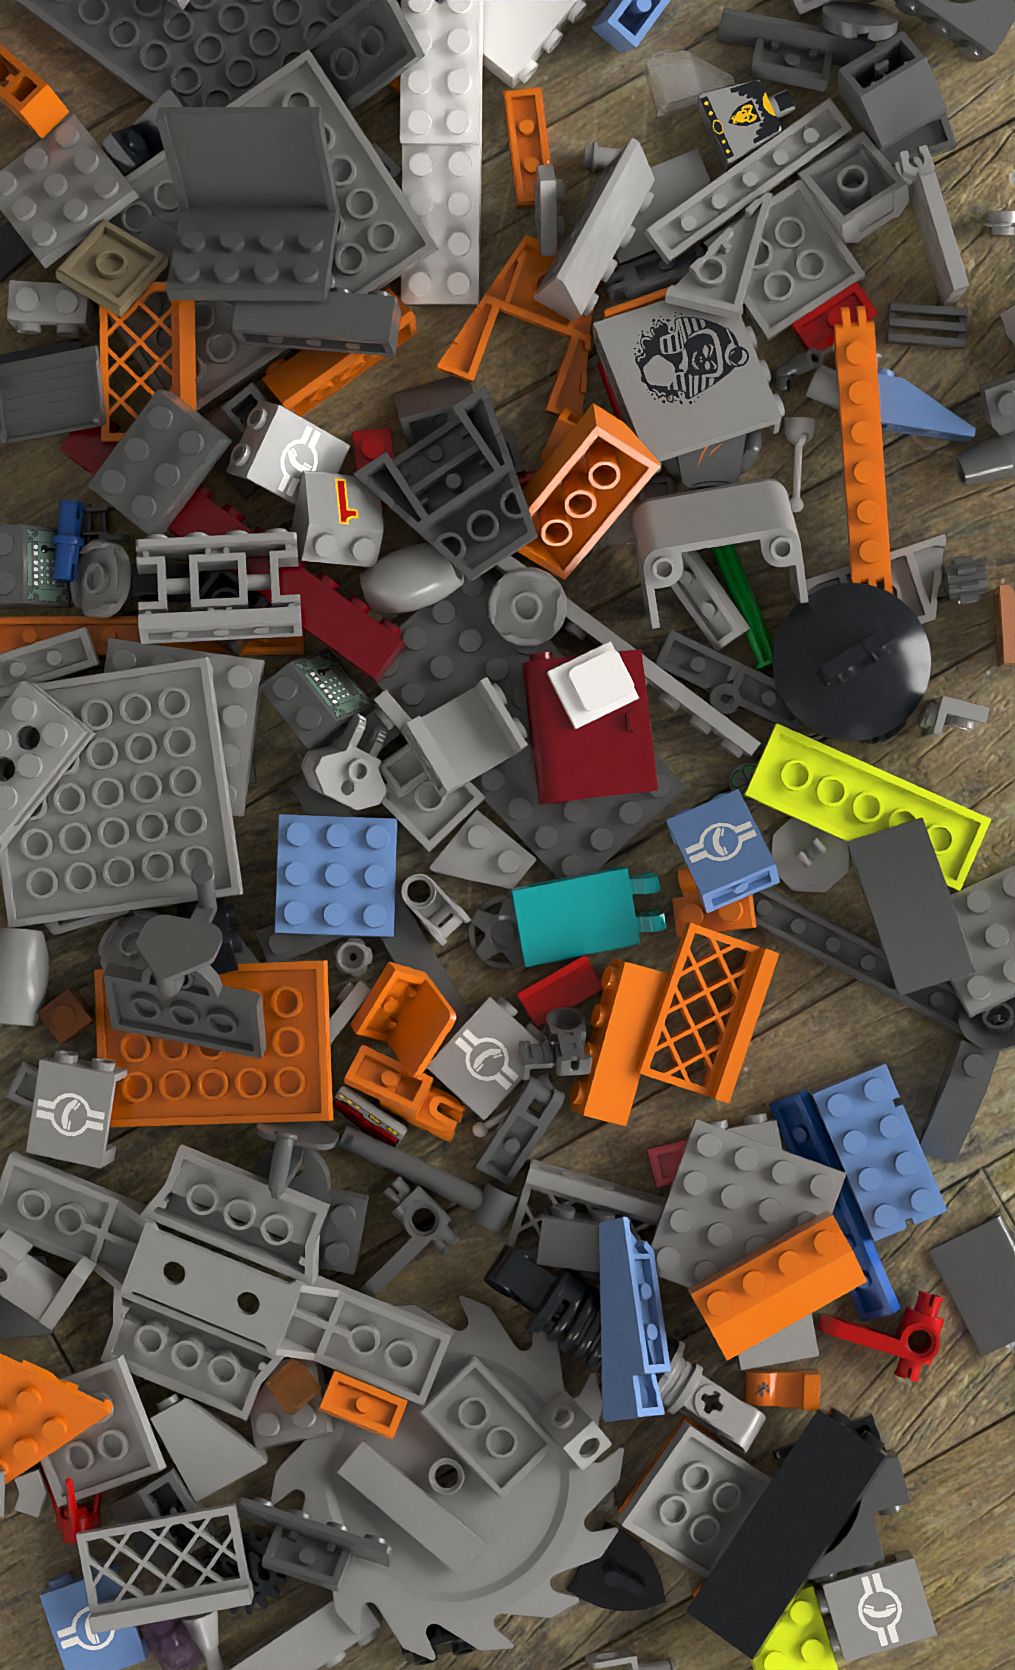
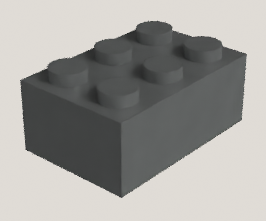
M158 389L89 482L88 486L146 534L163 535L229 447L232 440L173 392Z

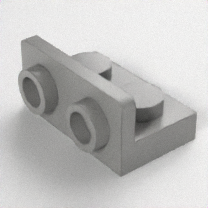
M947 696L933 698L930 704L925 703L919 726L925 728L923 736L928 738L940 737L944 725L965 731L967 729L973 730L975 725L986 723L990 708Z

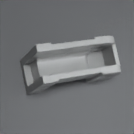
M8 1229L0 1238V1276L5 1278H0V1295L39 1320L41 1324L50 1330H53L97 1264L83 1255L67 1279H64L28 1255L33 1244Z

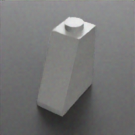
M177 1392L156 1403L158 1410L153 1413L150 1419L195 1502L202 1500L267 1463L269 1456L265 1449H256L253 1440L204 1403L185 1395L179 1398Z

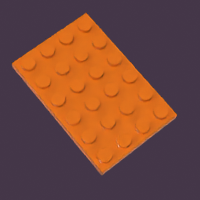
M327 960L238 964L239 970L219 975L222 985L225 987L246 989L262 994L267 1048L262 1059L111 1028L103 979L105 971L103 969L94 970L97 1058L114 1060L116 1062L115 1067L128 1069L127 1077L116 1082L109 1127L333 1120Z

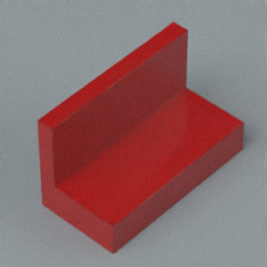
M585 954L518 992L517 995L537 1028L546 1022L547 1014L551 1010L559 1007H573L603 990Z

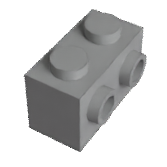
M9 281L7 320L14 329H17V332L27 335H40L41 331H51L64 337H80V333L92 334L93 300L63 283Z

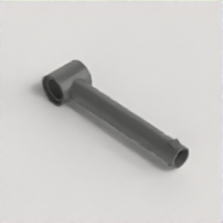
M347 1125L338 1144V1147L365 1158L371 1163L472 1210L471 1220L498 1233H502L518 1200L516 1195L501 1187L486 1182L484 1188L481 1189L379 1139H374L372 1136Z

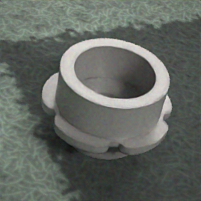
M988 211V223H984V226L991 227V235H1015V211Z
M349 938L347 942L342 941L336 946L334 951L336 968L341 973H350L352 976H360L365 973L367 965L371 964L373 959L371 949L366 947L365 942L360 938ZM351 953L357 955L355 961L350 960L349 956Z

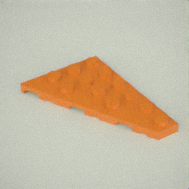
M0 1353V1471H5V1485L109 1415L114 1405L106 1398L102 1402L77 1390L79 1385L68 1380L58 1379L53 1373L24 1359L20 1363Z

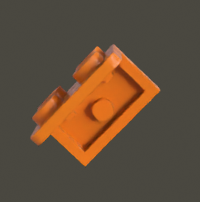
M389 961L350 1026L358 1035L387 1042L408 1074L420 1077L432 1061L444 1038L452 1029L456 1020V1013L426 972Z

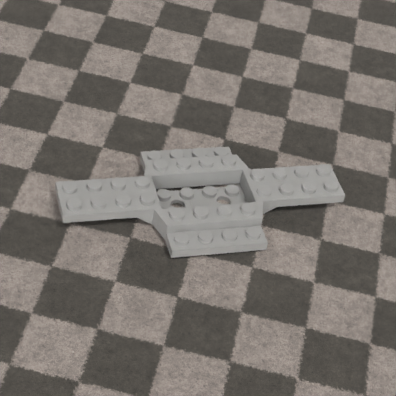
M181 1145L178 1148L165 1185L149 1205L135 1201L16 1151L9 1155L0 1179V1232L5 1233L10 1229L32 1243L33 1246L74 1263H78L84 1255L97 1264L93 1271L114 1287L113 1327L101 1356V1361L104 1362L124 1355L130 1373L246 1421L251 1413L261 1384L284 1357L318 1362L424 1406L453 1330L318 1275L319 1233L330 1204L288 1187L279 1199L272 1198L271 1192L268 1189V1179L185 1145ZM156 1222L296 1280L287 1282L280 1277L272 1276L243 1262H238L213 1252L207 1247L199 1246L174 1236L170 1232L160 1230ZM169 1262L181 1264L185 1269L184 1280L180 1282L170 1281L164 1274L165 1264ZM244 1292L255 1294L259 1299V1309L255 1312L242 1310L238 1304V1296Z

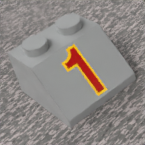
M302 470L291 532L297 533L298 557L302 561L373 567L378 561L384 531L381 499L356 476Z

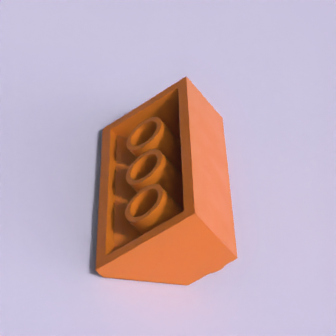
M388 288L384 292L395 296L401 309L397 349L418 334L416 317L399 297ZM297 349L299 353L286 361L284 358H281L271 364L266 369L265 373L267 376L262 378V381L278 405L303 417L386 356Z
M593 403L523 488L522 491L538 537L517 552L566 580L660 468V462L624 422Z
M826 1210L687 1290L726 1360H729L864 1284L867 1280L833 1214Z

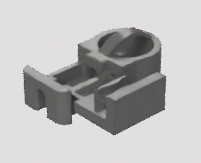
M559 1007L547 1014L545 1031L547 1040H544V1043L531 1044L530 1041H519L518 1057L523 1080H529L530 1069L554 1068V1065H556V1074L560 1076L584 1075L591 1072L592 1055H585L583 1048L586 1043L585 1017L577 1009ZM566 1025H570V1026H573V1027H575V1028H574V1029L567 1030V1026H566ZM527 1049H530L531 1058L528 1057ZM571 1061H576L577 1065L571 1066Z

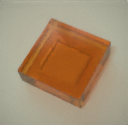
M292 1358L265 1383L288 1415L296 1414L322 1389L298 1358Z

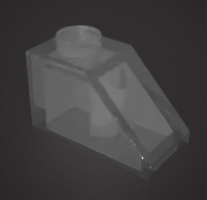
M665 49L656 52L645 64L644 74L657 117L695 106L700 94L734 86L732 75L685 50L673 53L672 49Z

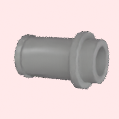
M593 142L592 146L585 145L583 169L590 170V174H595V170L602 171L606 163L620 148L598 147L597 142Z

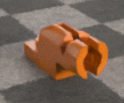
M361 1045L344 1078L345 1084L379 1099L380 1108L405 1119L412 1125L421 1129H427L431 1134L448 1142L455 1135L454 1130L457 1122H461L467 1105L461 1103L453 1095L432 1086L433 1077L424 1073L420 1077L411 1076L401 1062L364 1045ZM438 1106L441 1107L442 1114L437 1111Z

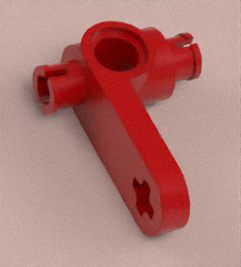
M919 1290L915 1308L906 1307L903 1320L897 1327L895 1335L823 1313L821 1314L817 1329L847 1341L899 1356L898 1364L893 1374L904 1379L908 1377L909 1380L918 1382L922 1364L931 1365L932 1359L940 1347L939 1336L945 1319L937 1315L944 1298ZM916 1330H924L927 1335L925 1345L920 1349L909 1348L908 1338L910 1334Z

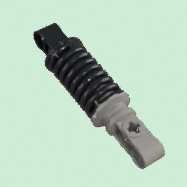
M504 1245L484 1276V1282L498 1293L511 1298L532 1312L526 1329L530 1332L540 1333L543 1331L547 1334V1341L554 1343L565 1330L564 1339L560 1343V1349L568 1352L575 1344L576 1348L572 1354L573 1358L582 1360L589 1353L585 1365L589 1369H594L600 1361L602 1362L599 1289L594 1285L586 1287L585 1279L573 1272V1269L563 1268L556 1276H553L535 1264L521 1251L512 1246ZM666 1337L671 1372L655 1374L662 1403L666 1405V1411L672 1415L680 1411L716 1435L727 1446L738 1452L747 1453L766 1420L764 1414L703 1376V1367L697 1363L691 1365L690 1362L682 1358L685 1343L680 1340L677 1341L672 1337ZM601 1363V1365H600V1367H599V1369H598V1374H599L601 1377H602V1363ZM709 1396L712 1399L710 1406L714 1410L705 1412L703 1410L705 1403L701 1399Z

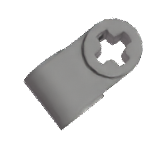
M420 873L412 874L404 881L401 889L403 900L442 946L447 943L446 938L463 922L468 924L472 920L449 894L446 895L427 875ZM423 880L428 883L430 895L427 900L418 903L409 898L407 889L411 882ZM450 913L453 914V916L449 918L441 927H438V924L441 923Z

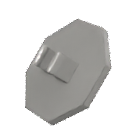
M792 817L772 834L771 856L776 864L779 878L791 891L825 893L848 873L849 848L846 841Z

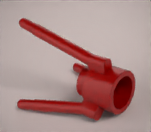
M43 1470L56 1514L57 1529H62V1541L64 1543H77V1532L91 1530L93 1527L101 1525L100 1506L103 1491L93 1495L91 1511L88 1512L87 1505H76L73 1480L68 1477L65 1479L67 1507L63 1510V1506H57Z

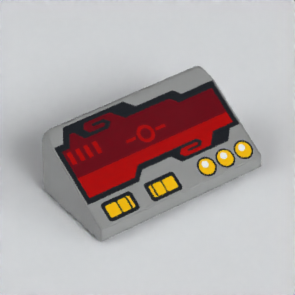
M347 1084L340 1088L333 1099L334 1113L360 1131L395 1148L408 1131L406 1124Z

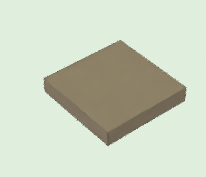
M103 219L56 269V279L121 317L168 266V256Z

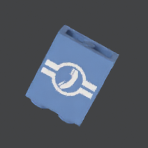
M739 789L730 793L718 794L709 802L693 809H683L677 812L674 817L666 820L674 845L677 844L686 862L707 913L780 883L776 864Z
M108 1559L99 1560V1562L105 1564ZM119 1560L111 1563L108 1568L119 1574L123 1567ZM92 1566L95 1579V1577L99 1573V1570ZM67 1572L47 1581L49 1586L45 1587L39 1596L65 1670H120L147 1660L151 1648L146 1635L140 1637L136 1626L91 1634L89 1623L90 1609L83 1574L71 1577L70 1572ZM103 1574L96 1584L98 1601L115 1599L123 1587Z

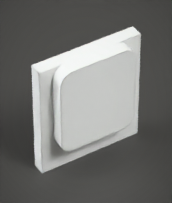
M611 641L547 672L574 729H578L639 699L634 689V683Z

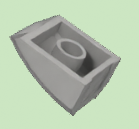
M863 131L843 138L797 172L798 177L802 179L844 243H860L864 237L893 218H898L910 201L907 182Z

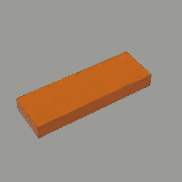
M541 87L503 91L517 209L534 207L535 181H539L536 178V168L539 165H551Z

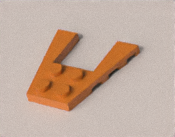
M525 235L439 360L435 370L472 383L498 311L569 338L544 412L559 417L566 407L584 415V395L588 378L586 374L591 345V319L594 308L588 316L582 314L577 320L572 322L533 299L556 255L541 256L538 239Z

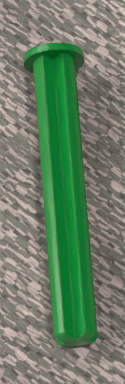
M734 544L712 547L731 599L750 626V629L745 634L757 662L754 670L759 671L772 666L774 645Z

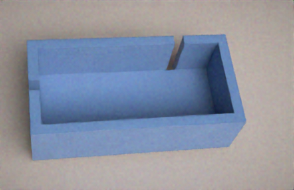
M875 1063L808 1091L841 1170L846 1173L845 1179L868 1233L874 1242L906 1229L907 1226L904 1220L908 1219V1221L916 1225L948 1211L903 1104L893 1102V1099L900 1096L886 1063Z

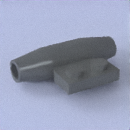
M1015 372L979 385L986 421L997 433L954 457L955 470L963 486L1015 477Z

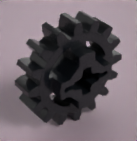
M240 1525L243 1544L251 1545L249 1549H245L247 1563L251 1566L249 1577L252 1579L255 1593L252 1603L244 1606L247 1615H251L255 1603H258L263 1610L268 1607L267 1595L275 1599L278 1598L280 1590L274 1584H285L287 1576L270 1570L269 1577L267 1576L268 1573L262 1569L261 1559L268 1547L271 1533L267 1532L260 1538L257 1536V1526L253 1525L249 1534H244ZM223 1530L219 1535L220 1541L222 1543L228 1536V1533L225 1530ZM232 1538L227 1546L235 1551ZM209 1543L207 1548L214 1556L218 1548ZM222 1552L211 1570L218 1574L219 1562L221 1564L220 1567L226 1571L227 1578L239 1576L237 1574V1561ZM203 1556L201 1563L207 1566L213 1556ZM206 1575L203 1581H213V1579ZM239 1607L231 1608V1614H235Z

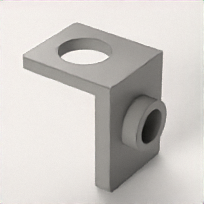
M565 1390L535 1416L582 1471L612 1445L595 1422ZM596 1438V1444L590 1452L579 1454L580 1448L585 1441Z

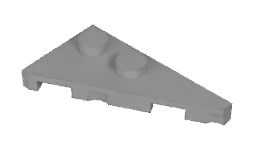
M765 192L761 198L755 199L745 209V215L732 228L728 227L708 247L707 253L703 257L698 258L689 267V272L675 286L671 285L667 289L665 303L739 320L771 205L772 193Z

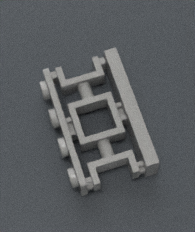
M275 528L267 530L265 533L248 534L245 531L234 530L227 532L225 535L208 536L205 533L194 532L187 534L185 537L175 538L153 534L145 537V539L136 540L138 574L157 573L158 601L138 602V628L141 644L302 636L300 594L280 595L278 567L298 566L296 532ZM270 556V574L247 575L246 557ZM189 560L190 578L167 579L166 561ZM238 569L239 597L200 599L199 571ZM271 590L272 608L248 609V591ZM191 594L192 612L168 613L167 595Z

